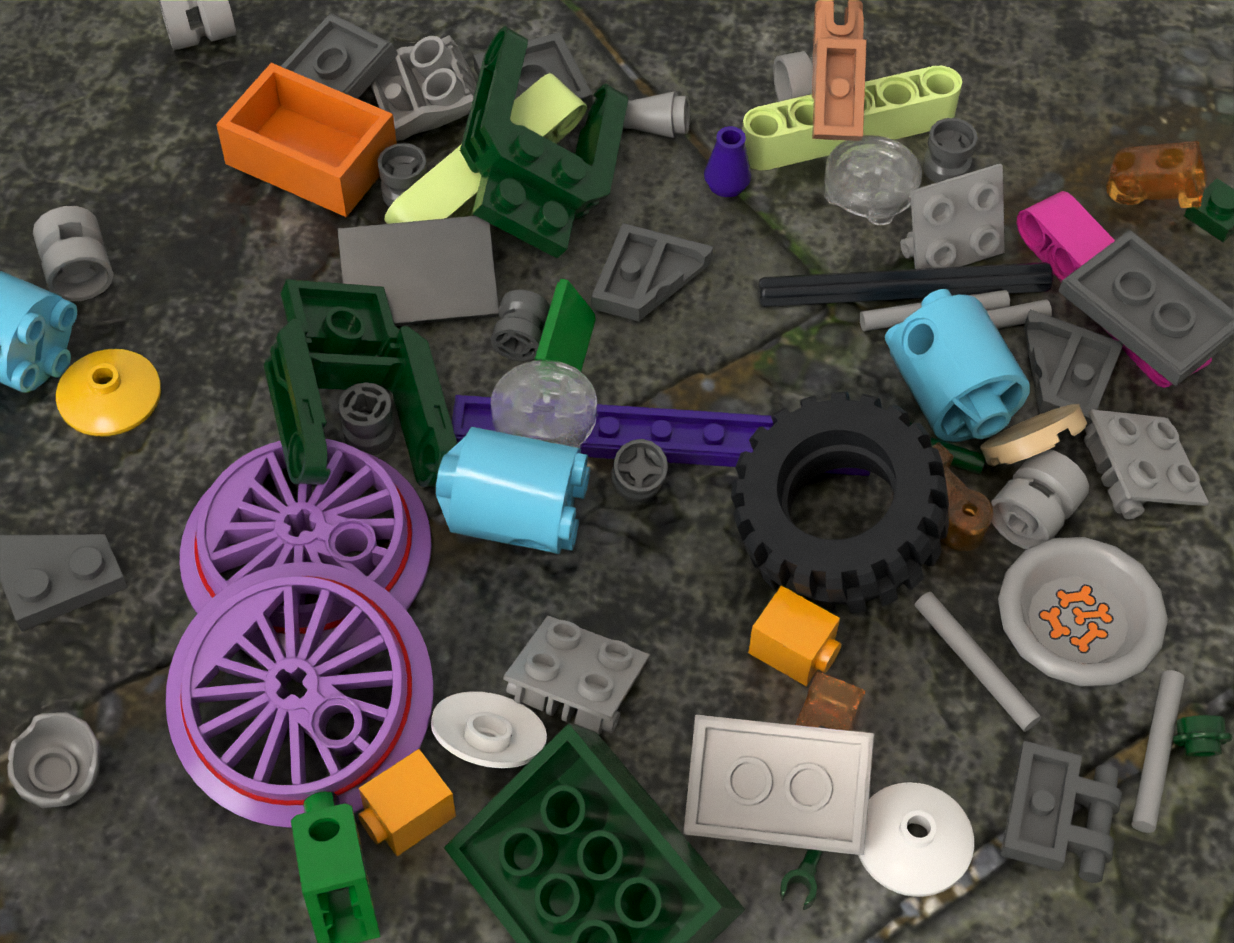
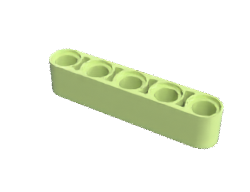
M939 65L866 81L863 138L861 141L812 139L814 103L812 94L755 107L745 114L742 131L746 136L745 145L750 168L770 170L929 132L937 121L955 117L962 87L961 76L954 69Z
M549 73L540 78L514 100L510 120L512 123L523 125L557 144L582 120L586 113L587 105L556 76ZM461 145L392 203L384 218L387 224L473 215L472 212L481 174L470 170L460 152Z

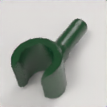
M807 849L798 869L791 870L784 876L780 887L782 901L786 896L789 885L798 882L804 884L809 889V895L805 900L803 910L813 905L817 892L814 876L823 851Z

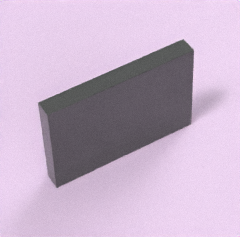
M466 216L337 228L343 284L384 287L395 326L499 316L490 223L479 217Z
M1131 230L1127 231L1063 279L1058 291L1174 386L1181 383L1234 340V310Z

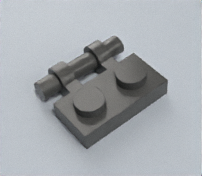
M1024 741L1019 751L1000 856L1060 871L1065 862L1066 851L1076 853L1081 858L1078 876L1082 880L1092 883L1103 881L1105 863L1112 861L1115 843L1114 839L1109 836L1112 816L1119 812L1122 792L1117 788L1119 770L1110 765H1099L1095 769L1094 780L1079 777L1082 755ZM1074 803L1082 804L1089 810L1086 828L1071 825Z

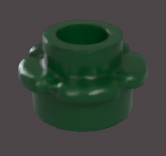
M1215 715L1189 716L1178 719V735L1173 737L1175 744L1185 746L1186 756L1190 757L1222 754L1221 745L1232 741V734L1226 733L1225 718Z

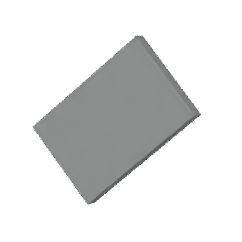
M695 715L683 834L864 855L875 734Z

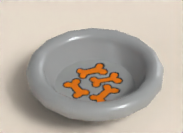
M1086 537L1052 538L1025 550L1005 572L998 597L1002 626L1007 637L1023 659L1051 678L1080 687L1115 685L1143 672L1162 649L1168 617L1160 588L1141 563L1118 547Z

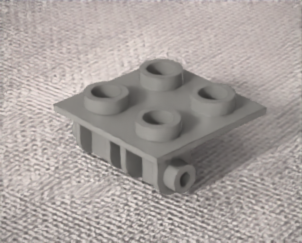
M996 164L911 190L913 231L907 234V238L901 240L900 246L905 258H914L915 269L962 267L1005 253L1002 164Z
M1094 409L1088 412L1093 423L1085 428L1087 435L1084 437V443L1089 448L1097 472L1103 474L1101 477L1103 485L1110 487L1107 491L1113 502L1115 512L1122 513L1125 519H1134L1143 514L1145 510L1143 504L1146 501L1207 506L1209 504L1200 485L1199 475L1191 466L1179 441V434L1169 418Z
M547 616L505 673L503 680L508 681L506 692L515 695L514 701L519 704L523 703L541 711L546 707V714L553 716L561 702L564 703L562 721L569 722L577 708L574 724L596 731L598 735L603 730L612 734L620 718V712L617 710L647 663L650 654L632 648L622 641L611 640L582 629L572 622Z

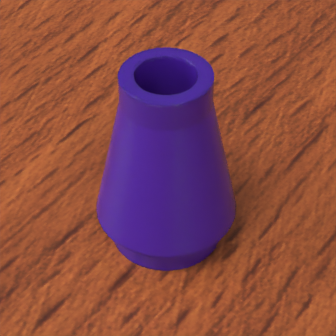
M728 126L718 131L716 143L704 170V178L710 190L721 197H734L741 194L749 185L752 177L745 145L746 136L737 127Z

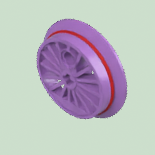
M326 439V469L331 471L327 482L323 485H317L312 495V484H299L298 502L295 503L281 470L287 468L281 441L267 444L249 452L232 463L215 480L193 509L187 521L180 547V572L186 595L193 609L198 614L215 595L246 575L280 564L315 562L343 567L373 580L394 596L407 611L422 588L431 559V530L423 503L410 483L389 464L353 446ZM345 470L354 474L335 490ZM268 474H271L283 504L262 486ZM372 485L378 490L376 493L357 499ZM253 500H254L259 506L253 505V504H252ZM388 510H392L395 517L366 519ZM391 539L388 549L377 546L376 540ZM353 551L363 552L353 557L344 556ZM246 564L227 581L219 574ZM298 594L300 647L316 603L305 605L306 594ZM334 599L317 649L351 612L353 607ZM279 605L269 616V620L286 653L284 605ZM366 618L333 656L342 654L381 633ZM259 627L249 638V641L270 659H275Z
M294 562L261 569L242 577L215 595L194 617L181 637L170 665L166 685V715L170 736L179 759L194 782L210 798L236 815L253 822L292 828L291 819L294 816L304 813L303 803L305 799L318 792L327 791L337 794L340 804L352 805L354 814L364 809L359 788L417 749H420L427 733L433 705V674L428 650L418 627L402 604L379 584L357 572L331 564L315 562ZM298 594L319 595L300 647ZM334 599L353 607L351 612L317 649ZM283 601L286 653L269 620V616ZM366 618L381 633L330 659ZM259 627L275 660L270 659L249 641V638ZM242 649L265 670L232 661L231 658ZM388 649L392 671L334 676ZM220 671L257 682L206 687ZM292 679L298 683H303L307 689V692L301 698L290 694L285 688ZM393 686L389 709L347 697L340 691ZM254 698L204 724L202 723L199 703ZM341 712L352 714L354 717V727L348 736L340 740L327 738L326 725L331 717ZM258 715L220 757L209 739ZM367 717L383 722L382 727L371 744L367 742L370 732ZM272 725L253 779L233 770L237 763ZM289 727L292 785L268 784ZM304 732L315 741L330 773V776L310 783H306ZM358 751L362 753L343 769H341L336 756H349Z

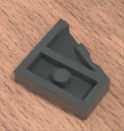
M622 223L592 293L591 309L639 322L711 264L713 246Z

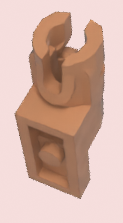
M818 0L815 3L812 139L861 141L863 138L866 40H863V3L860 0H848L847 8L844 11V25H837L834 22V0Z

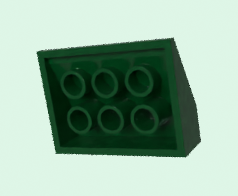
M570 723L444 847L516 943H711L745 910L598 733Z

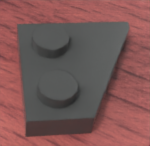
M1030 309L1024 330L1038 410L1040 413H1045L1063 406L1079 404L1087 421V427L1092 423L1088 412L1091 409H1098L1123 343Z
M105 534L0 535V582L21 631L35 627L128 588Z

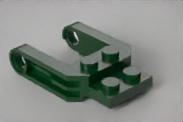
M504 26L494 36L484 55L460 152L470 170L481 174L472 214L558 258L568 249L573 221L584 218L589 214L590 209L595 208L601 199H605L610 194L628 97L608 84H603L594 93L596 99L589 111L586 126L579 133L575 154L523 125L512 123L510 116L528 39Z
M286 279L281 290V297L288 323L278 332L277 342L270 350L271 355L264 363V370L287 471L292 483L323 485L327 482L331 472L330 469H326L327 444L323 429L327 422L318 389L346 390L355 384L367 382L391 390L416 481L421 487H436L442 458L457 445V441L428 341L408 326H402L398 329L394 325L385 289L382 286Z

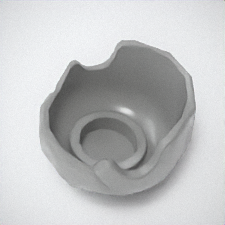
M68 712L39 714L33 717L27 729L11 743L8 753V778L22 799L40 808L71 805L88 792L99 775V741L87 722Z

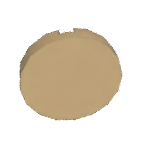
M1079 404L1063 406L1034 416L996 434L981 445V450L987 464L995 467L999 462L1000 464H1012L1055 447V444L1060 442L1057 434L1067 428L1071 435L1079 434L1086 428L1087 421Z

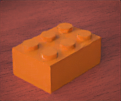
M274 63L269 64L216 124L226 165L344 217L349 215L379 178L378 158L380 153L385 148L397 144L392 113Z

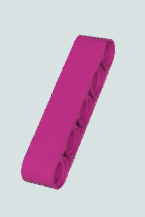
M1061 191L1021 210L1017 215L1018 231L1022 239L1042 262H1047L1051 265L1052 273L1060 282L1115 241L1075 197L1065 191ZM1106 331V332L1112 337V339H1115V340L1119 341V340L1116 339L1113 335H1111L1108 331ZM1123 344V351L1154 384L1162 388L1173 385ZM1210 358L1206 363H1204L1192 374L1207 367L1211 363L1212 358Z

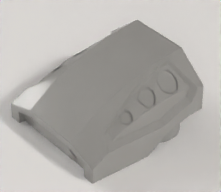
M448 35L442 39L437 36H428L418 41L415 46L400 47L396 50L398 55L370 85L378 107L393 114L396 141L405 140L414 134L441 127L469 114L477 84L458 45Z

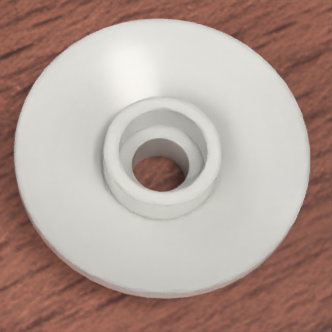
M462 692L446 697L437 704L431 719L432 732L445 749L465 761L485 767L514 768L526 765L545 747L547 741L546 728L532 710L523 704L515 702L513 699L493 693Z
M906 782L885 787L869 799L864 855L858 856L865 869L877 882L899 894L924 897L946 891L963 877L973 857L974 834L966 813L953 798L935 787L921 783ZM911 823L919 824L927 830L928 835L922 838L915 837L910 834L907 826Z

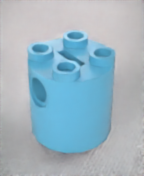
M0 271V383L26 393L35 390L46 382L50 376L54 378L61 377L67 370L71 360V353L67 350L72 325L77 317V306L55 293Z
M947 289L936 290L923 299L920 309L907 317L902 323L891 327L885 334L884 338L890 349L892 359L934 434L943 441L959 442L972 438L983 439L997 434L1009 424L1012 416L1024 405L1030 394L1028 379L983 304L974 296L961 294L952 296Z
M471 427L467 435L443 456L438 471L436 496L450 532L534 548L555 554H560L562 549L573 551L579 527V519H575L576 508L573 506L575 497L584 499L590 477V467H587L588 455L581 454V449L577 447Z

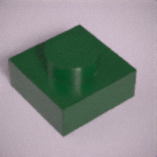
M1217 178L1188 204L1184 217L1221 242L1226 241L1234 233V189Z

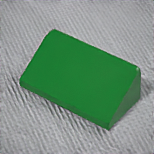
M560 279V282H557L535 356V368L538 389L572 395L577 389L596 318L591 307L569 280Z

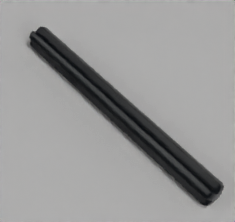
M1040 262L774 276L759 279L758 298L761 306L770 307L920 299L940 289L949 290L952 296L958 294L974 295L1007 290L1008 294L1047 292L1051 290L1053 273L1049 263Z

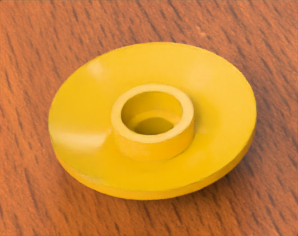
M124 349L100 350L80 358L64 372L57 385L56 404L63 420L76 431L101 437L118 435L136 428L153 413L160 400L161 382L155 367L142 355Z

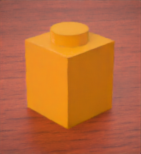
M781 585L752 626L748 653L807 686L817 670L824 673L829 670L840 651L842 644L835 640L840 618Z
M417 749L359 788L364 811L358 814L361 824L377 845L385 840L396 856H399L456 817L452 791L420 749Z

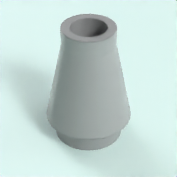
M673 91L641 99L628 100L623 129H634L675 139L678 134L688 133L690 126V102L688 96H678L677 92Z

